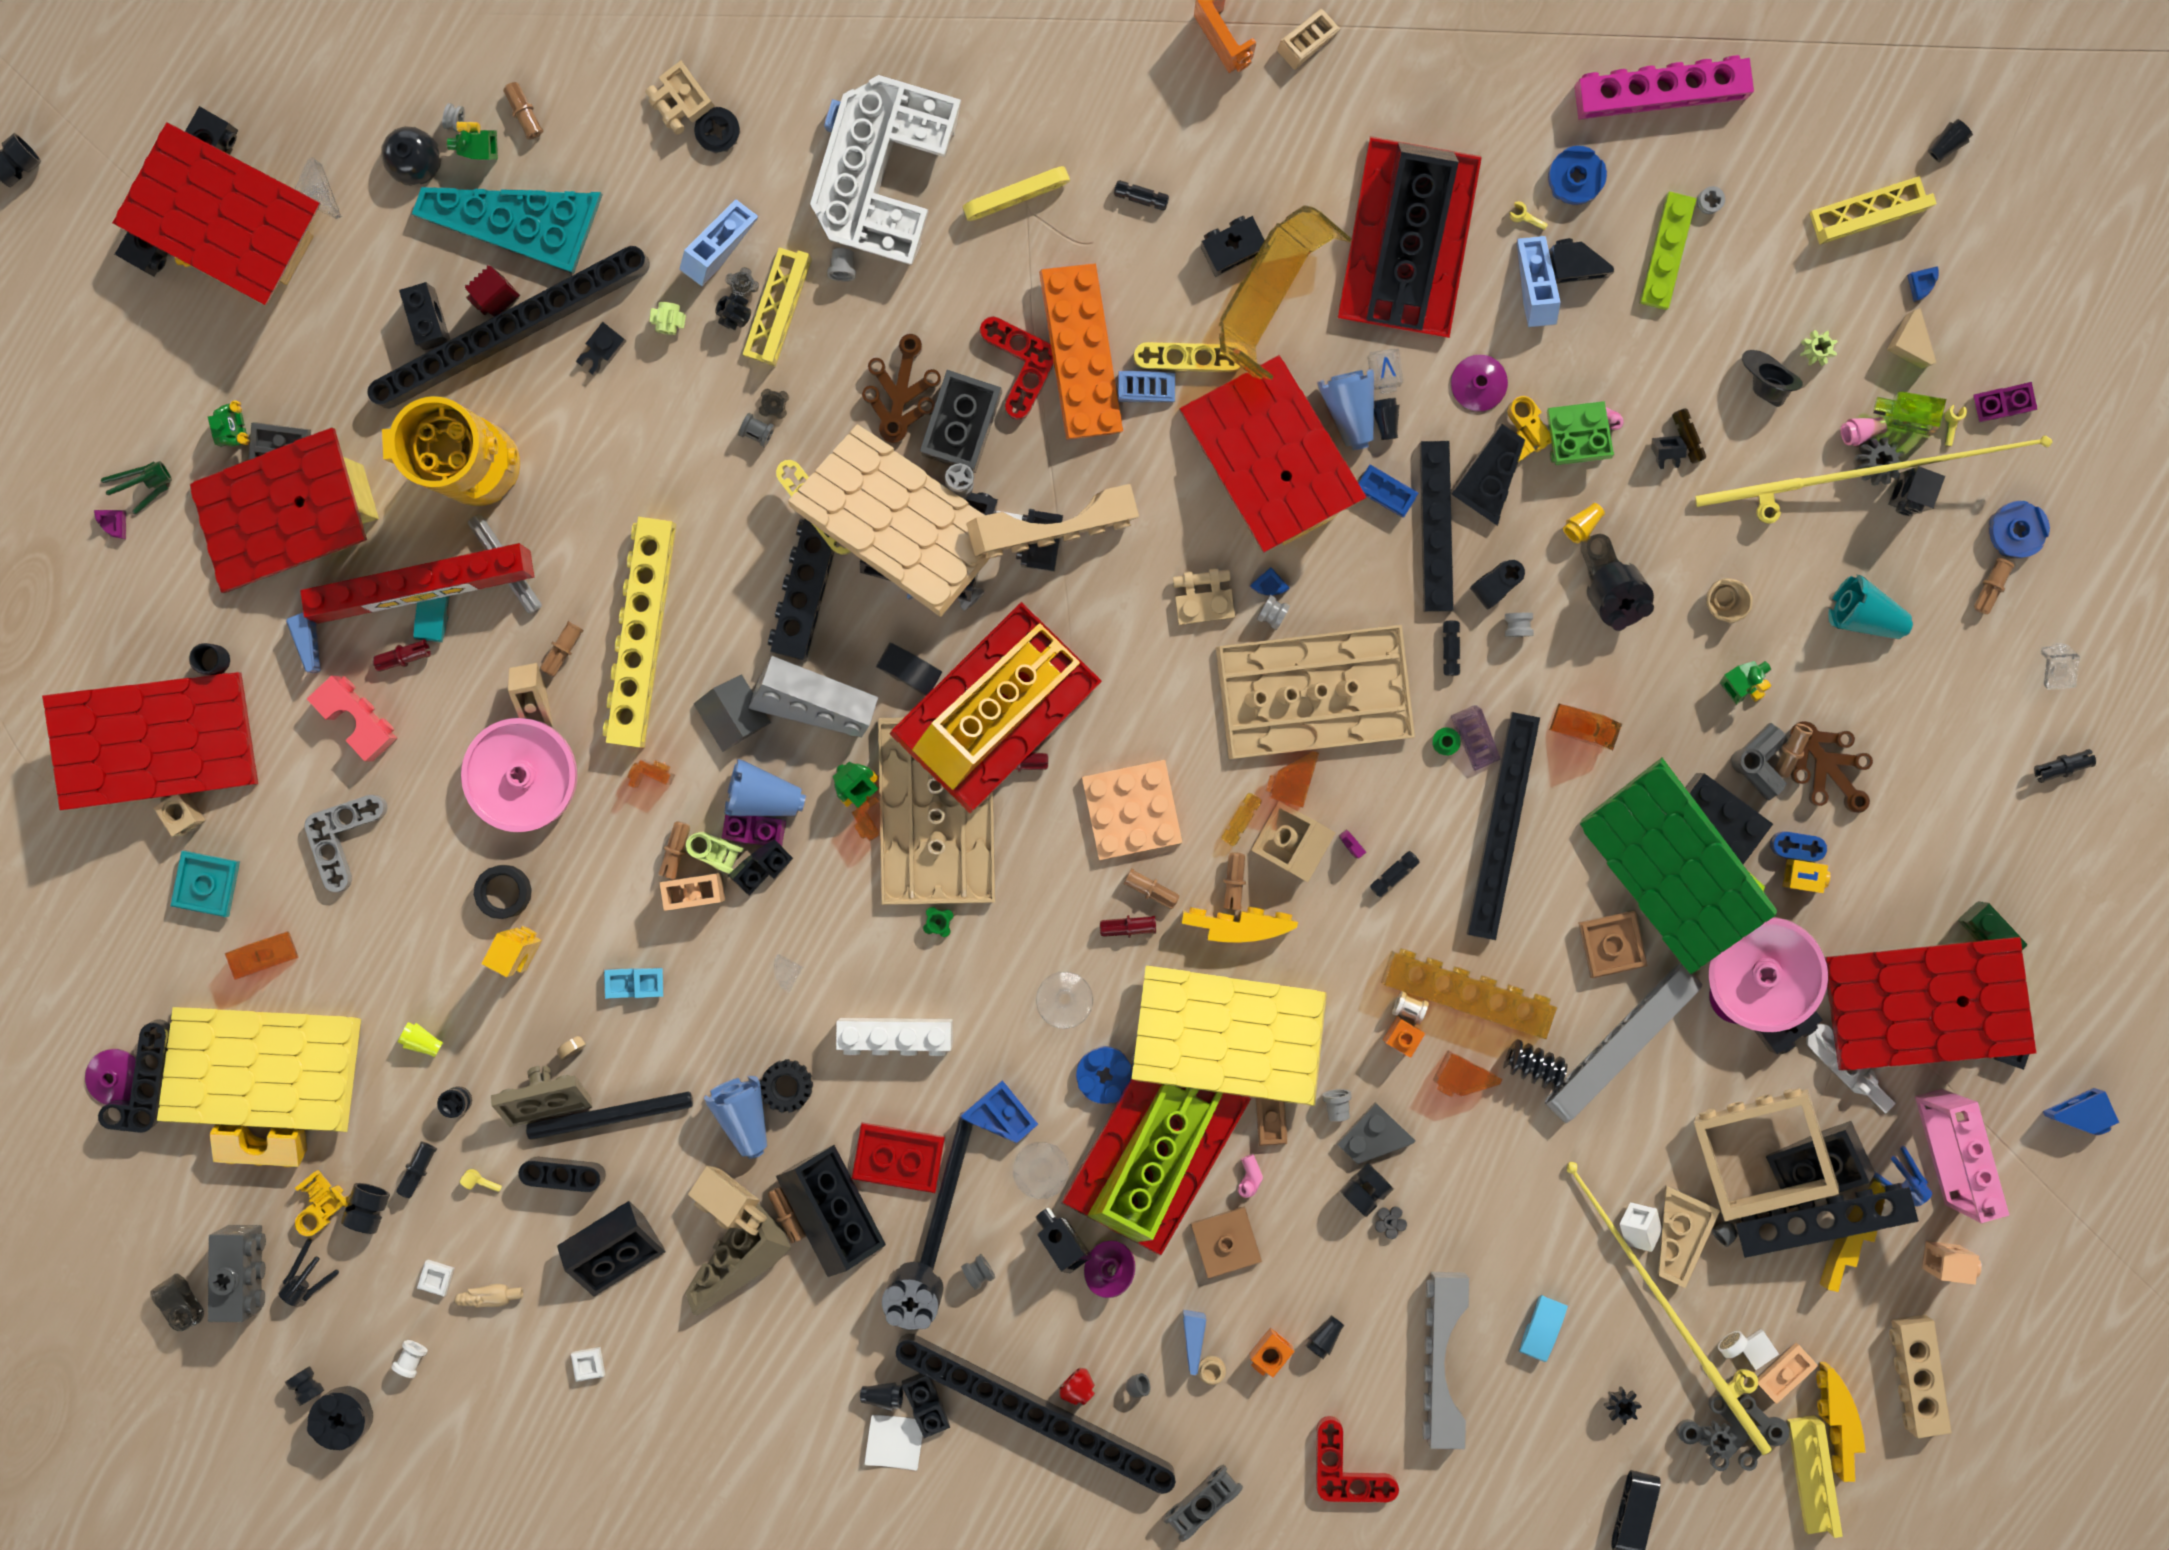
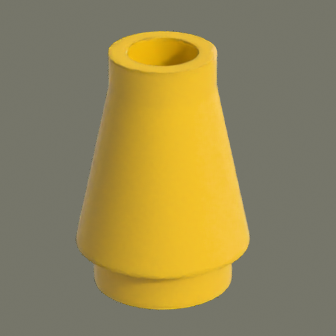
M1592 503L1586 509L1566 520V525L1563 527L1564 533L1574 543L1578 544L1581 541H1586L1600 519L1605 515V511L1599 504Z

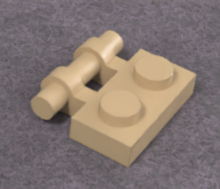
M681 60L659 77L664 84L661 89L657 90L652 85L645 91L651 106L661 113L664 124L667 128H672L676 135L681 134L685 130L681 123V119L684 116H687L693 123L715 106ZM673 97L678 104L671 109L667 103Z
M1216 568L1209 569L1207 573L1193 574L1192 572H1185L1184 576L1173 577L1174 588L1185 587L1186 595L1175 596L1178 625L1235 618L1232 589L1220 591V582L1230 581L1229 570L1218 571ZM1210 584L1211 592L1195 594V585Z

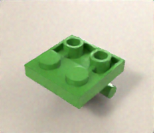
M1605 401L1547 409L1546 413L1553 451H1550L1551 463L1555 462V465L1613 458L1614 451Z

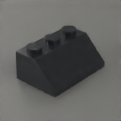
M630 1201L617 1207L557 1245L564 1271L592 1296L598 1295L666 1252L643 1213Z

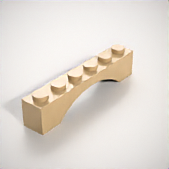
M1131 484L1105 489L1095 494L1088 505L1077 516L1061 523H1029L1016 519L1004 512L976 517L967 522L966 525L975 557L985 555L986 559L1002 556L1003 550L1012 549V553H1018L1028 550V545L1037 543L1038 547H1044L1054 544V539L1063 537L1064 542L1080 538V533L1087 531L1089 536L1106 532L1105 527L1113 526L1114 530L1123 529L1131 526L1130 521L1138 518L1139 514Z

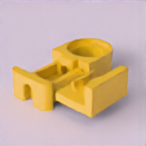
M1520 396L1513 400L1508 406L1507 413L1518 429L1516 433L1525 439L1519 461H1521L1531 452H1540L1552 442L1550 431L1538 416L1542 412L1534 401L1527 396ZM1517 403L1527 405L1529 409L1527 417L1522 418L1515 413V405Z
M319 1170L313 1172L295 1187L296 1191L307 1192L311 1198L309 1201L313 1202L295 1219V1228L303 1236L316 1234L331 1222L328 1218L340 1208L352 1205L349 1197L342 1195L343 1189L338 1185L330 1188L331 1184ZM314 1178H316V1181L313 1182L309 1187H305L310 1182H312ZM305 1215H312L316 1218L317 1226L314 1230H308L304 1227L303 1218Z

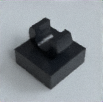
M1681 436L1652 438L1651 449L1657 457L1656 462L1660 469H1664L1666 459H1672L1674 467L1679 468L1680 458H1687V446Z

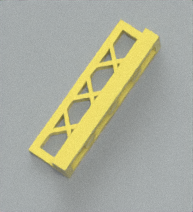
M1920 176L1812 210L1809 213L1819 245L1927 211L1937 203L1933 193L1925 194ZM1914 186L1917 199L1905 201L1899 198L1904 188ZM1897 191L1896 195L1891 194V192ZM1881 195L1892 200L1890 206L1882 210L1872 206L1876 198ZM1856 204L1865 209L1863 215L1854 219L1846 216L1845 214L1849 206ZM1843 208L1841 213L1836 211L1838 209ZM1829 213L1838 218L1835 225L1823 229L1819 215Z
M780 247L778 248L743 356L776 367L812 261L808 253L799 250L795 253ZM783 256L795 260L791 273L786 276L783 275L780 269ZM779 272L781 278L776 280L777 274ZM784 282L785 290L782 299L775 303L771 296L772 288ZM770 299L772 305L766 307L768 300ZM775 309L776 317L773 326L766 330L762 323L763 315ZM761 326L763 332L757 334L759 327ZM765 336L767 343L763 355L752 352L754 342Z
M1815 1415L1787 1419L1804 1530L1807 1534L1828 1531L1834 1538L1843 1537L1825 1424Z

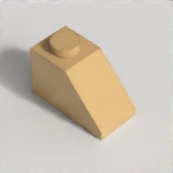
M533 663L509 668L508 692L518 717L536 720L552 727L546 685L538 664Z

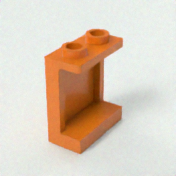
M1196 0L1193 16L1228 73L1235 69L1237 72H1240L1252 63L1251 59H1253L1256 41L1254 38L1242 45L1237 44L1219 15L1224 10L1225 0Z

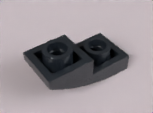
M889 642L876 665L881 671L897 681L904 682L925 696L933 690L942 674L941 670Z
M773 840L748 856L728 876L750 896L768 876L775 879L792 861L793 857L776 840Z
M919 1373L902 1380V1388L913 1409V1416L924 1439L950 1428V1423L932 1379Z

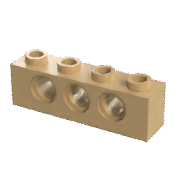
M1925 1314L1891 1319L1893 1329L1889 1330V1335L1893 1346L1896 1347L1897 1357H1894V1366L1901 1379V1385H1898V1393L1905 1405L1906 1413L1902 1414L1906 1430L1917 1438L1952 1433L1934 1320ZM1919 1343L1918 1351L1910 1354L1911 1345ZM1923 1371L1922 1379L1914 1382L1915 1374ZM1927 1399V1406L1922 1410H1918L1920 1401Z

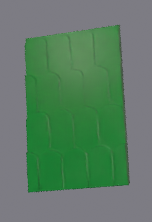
M1663 757L1581 819L1580 825L1583 828L1584 834L1606 859V864L1638 902L1641 911L1663 936L1662 940L1690 974L1776 916L1777 909L1764 893L1765 886L1744 867Z

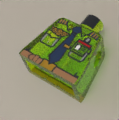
M1901 391L1894 396L1893 400L1877 397L1873 414L1888 416L1887 426L1931 437L1940 428L1947 399ZM1901 408L1906 409L1909 414L1903 413Z

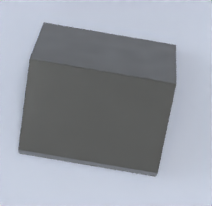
M742 674L714 687L693 703L722 752L771 723L766 713L748 709L753 691Z

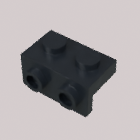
M1029 508L1028 515L1023 514L1022 521L1036 524L1063 522V515L1035 511V509ZM1060 538L1054 539V544L1044 547H1038L1037 543L1028 545V550L1017 553L1016 559L1021 560V567L1055 572Z

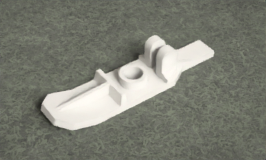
M1817 1024L1818 1029L1806 1037V1045L1854 1093L1867 1095L1886 1114L1896 1103L1878 1086L1879 1081L1876 1079L1875 1072L1871 1068L1856 1069L1852 1074H1848L1847 1070H1838L1833 1030L1827 1024Z

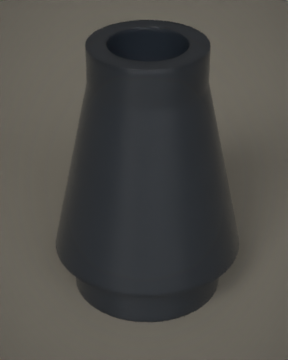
M1956 119L1953 123H1948L1928 152L1937 162H1941L1944 158L1970 142L1969 138L1973 136V133L1964 122Z
M1396 398L1374 401V417L1381 440L1398 438L1400 404H1397Z
M1331 1315L1326 1322L1307 1338L1309 1341L1305 1346L1324 1360L1327 1354L1330 1356L1345 1325Z
M896 1382L862 1386L860 1402L890 1411L901 1409L904 1395L901 1385H897Z

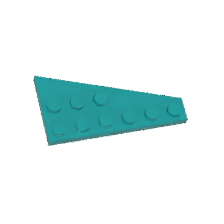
M421 187L412 215L574 274L603 194L601 192L576 193L575 191L546 192L545 190L501 189V191L486 189L459 190L456 188Z

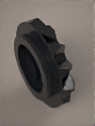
M713 107L696 120L694 132L698 143L705 150L716 154L723 151L728 152L733 145L737 144L740 127L737 118L731 111L722 107ZM713 120L719 127L725 126V129L722 130L723 140H720L716 134L710 135L714 131Z

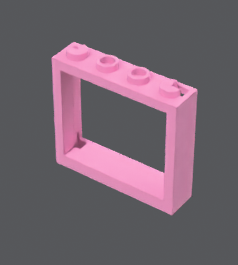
M1944 1089L1915 1096L1945 1205L1980 1223L2009 1216L1978 1102ZM1955 1113H1963L1965 1120L1957 1122ZM1957 1190L1959 1195L1951 1199L1949 1192Z

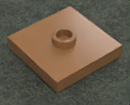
M1635 910L1578 922L1590 978L1648 966Z
M1245 1206L1191 1223L1208 1279L1262 1262Z

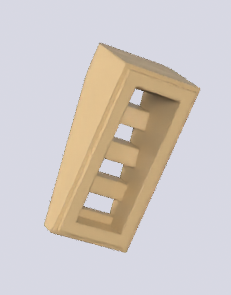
M1321 8L1280 41L1277 51L1296 70L1340 31V28ZM1316 22L1326 30L1325 34L1315 25ZM1308 29H1309V30L1311 31V33L1317 38L1316 41H1315L1314 38L1307 32ZM1299 37H1300V38L1305 42V44L1308 46L1307 48L1299 41V39H1298Z

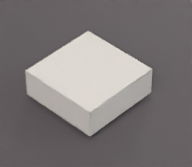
M426 1260L417 1289L444 1297L447 1295L454 1267Z
M1762 1329L1746 1338L1748 1343L1743 1354L1755 1370L1779 1355Z
M601 1347L571 1353L576 1382L605 1376Z

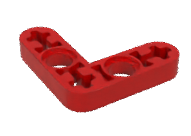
M988 317L984 319L980 326L983 340L1025 362L1005 403L1007 414L1012 419L1022 420L1029 415L1054 366L1051 344L998 317ZM995 323L998 324L999 332L1006 334V329L1011 330V332L1007 335L1005 345L1000 343L1003 340L1001 336L994 334L992 337H989L988 330L985 328L987 326L992 327ZM1020 335L1025 338L1027 343L1024 349L1016 351L1011 348L1010 341L1014 336ZM1033 341L1037 343L1034 349L1039 352L1048 349V356L1051 359H1045L1041 363L1037 354L1031 352L1030 357L1025 355L1029 352L1031 342ZM1030 373L1035 374L1039 378V384L1033 389L1026 388L1023 385L1024 376ZM1020 388L1025 394L1033 396L1031 399L1027 396L1025 397L1023 406L1026 409L1024 411L1019 410L1016 414L1013 413V406L1010 404L1012 401L1016 403L1019 401L1021 393L1016 391Z
M1326 1416L1320 1419L1317 1424L1316 1489L1320 1498L1329 1502L1387 1503L1395 1500L1399 1494V1485L1392 1475L1387 1473L1343 1472V1427L1340 1421L1333 1416ZM1328 1424H1333L1334 1429H1338L1332 1433L1333 1444L1338 1443V1446L1328 1444L1327 1434L1323 1431V1429L1328 1428ZM1329 1451L1336 1453L1338 1457L1336 1463L1331 1466H1327L1322 1462V1456ZM1341 1480H1345L1344 1488L1346 1494H1342L1341 1488H1332L1331 1493H1326L1325 1488H1322V1486H1326L1327 1481H1332L1334 1486H1342ZM1360 1480L1365 1483V1490L1361 1494H1353L1349 1489L1353 1481ZM1369 1481H1373L1374 1487H1382L1384 1482L1388 1481L1393 1489H1388V1494H1383L1381 1489L1373 1488L1374 1494L1370 1495L1371 1487Z

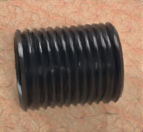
M201 643L190 651L189 663L197 673L206 675L222 674L230 665V655L222 646ZM212 648L217 653L218 660L215 667L208 671L202 664V657L206 650Z

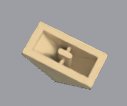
M1919 308L1905 315L1887 350L1924 369L1937 362L1922 311Z

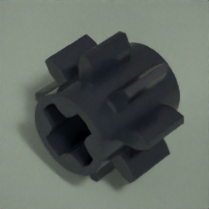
M733 293L729 297L723 296L718 301L715 309L716 315L720 316L718 323L733 330H736L737 326L744 327L751 316V309L746 307L748 300Z
M1620 1386L1619 1392L1614 1394L1610 1391L1608 1392L1610 1399L1609 1402L1604 1403V1407L1608 1410H1613L1609 1414L1612 1421L1619 1417L1623 1425H1626L1627 1420L1631 1418L1638 1419L1635 1415L1636 1409L1642 1408V1405L1637 1401H1633L1637 1396L1633 1390L1626 1394L1623 1387ZM1623 1402L1627 1407L1623 1409L1618 1406L1619 1403Z

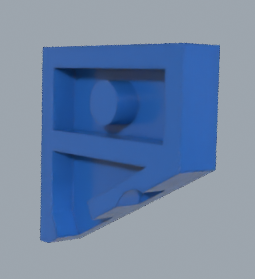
M1003 1080L960 1115L962 1120L1014 1143L1019 1142L1038 1125Z

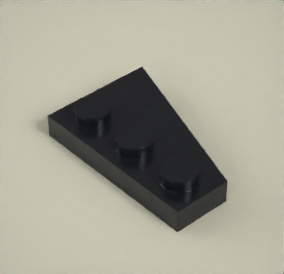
M1500 423L1451 491V495L1498 526L1525 439L1503 423Z

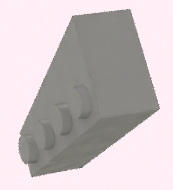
M771 656L757 681L748 709L862 738L870 726L878 697Z

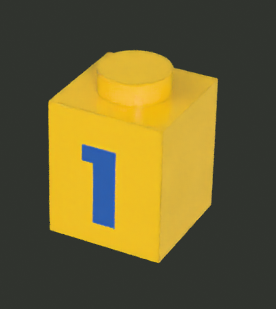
M1786 859L1782 887L1824 893V889L1830 883L1828 865Z

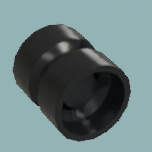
M13 133L1 143L2 149L0 150V181L10 188L23 178V171L30 172L42 162L36 152L16 133Z
M1369 1163L1357 1173L1358 1179L1356 1181L1350 1180L1340 1190L1343 1196L1365 1217L1377 1207L1376 1201L1378 1199L1384 1200L1394 1190L1388 1181ZM1367 1181L1376 1189L1371 1195L1362 1187Z
M355 1183L349 1197L352 1205L345 1208L341 1224L357 1232L366 1234L377 1233L382 1219L379 1212L385 1210L390 1193L374 1185Z

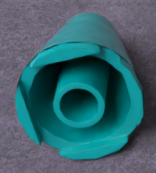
M1857 575L1856 578L1853 576L1848 577L1839 586L1832 600L1836 601L1834 610L1829 608L1828 619L1829 623L1837 629L1892 639H1901L1912 630L1911 614L1861 575Z

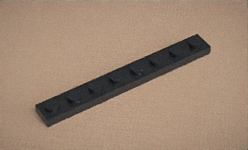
M1515 712L1510 713L1467 935L1496 940L1540 717Z

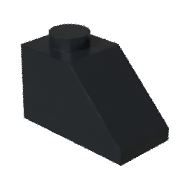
M1572 238L1557 240L1556 244L1549 249L1556 284L1609 278L1614 273V266L1582 241L1573 242Z

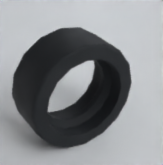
M498 865L488 868L479 875L474 885L473 895L476 905L484 914L491 918L506 919L516 916L526 909L531 900L532 888L528 877L522 870L510 865ZM499 875L513 878L519 888V897L516 903L505 909L493 906L486 895L489 882Z

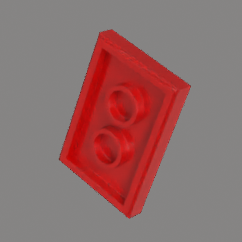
M862 1122L852 1179L936 1193L945 1136Z

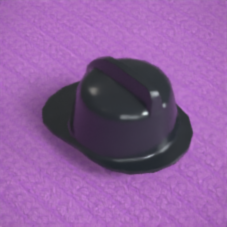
M1747 350L1742 354L1744 366L1754 375V393L1776 407L1782 406L1792 391L1802 388L1803 382L1800 377L1790 372L1769 354L1758 350Z

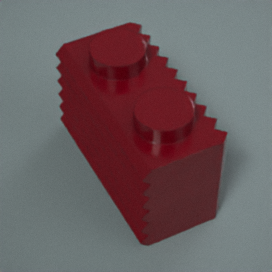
M487 265V269L482 270V273H478V277H474V281H470L469 285H465V289L469 293L466 296L467 300L477 310H480L483 315L489 313L493 317L499 315L521 296L503 275Z

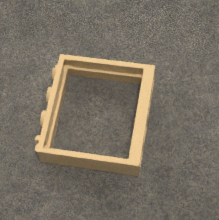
M1791 1088L1783 1092L1784 1095L1772 1098L1771 1094L1755 1098L1754 1103L1744 1105L1742 1101L1727 1105L1726 1110L1716 1112L1715 1109H1707L1706 1112L1698 1113L1699 1116L1695 1117L1694 1125L1725 1221L1839 1194V1186L1808 1089L1801 1090L1797 1088L1792 1090ZM1802 1105L1825 1179L1729 1202L1707 1129Z

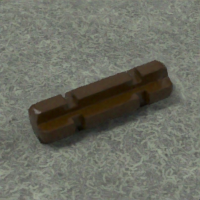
M1684 408L1674 412L1672 417L1675 425H1679L1677 429L1679 435L1690 452L1688 453L1690 462L1695 464L1703 461L1707 455L1704 448H1700L1699 444H1701L1694 423H1690L1689 419H1691L1688 409Z

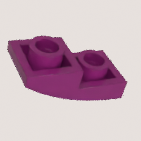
M2032 382L1973 395L1979 423L2038 410Z
M725 815L721 839L765 845L776 840L782 846L786 820L764 816Z

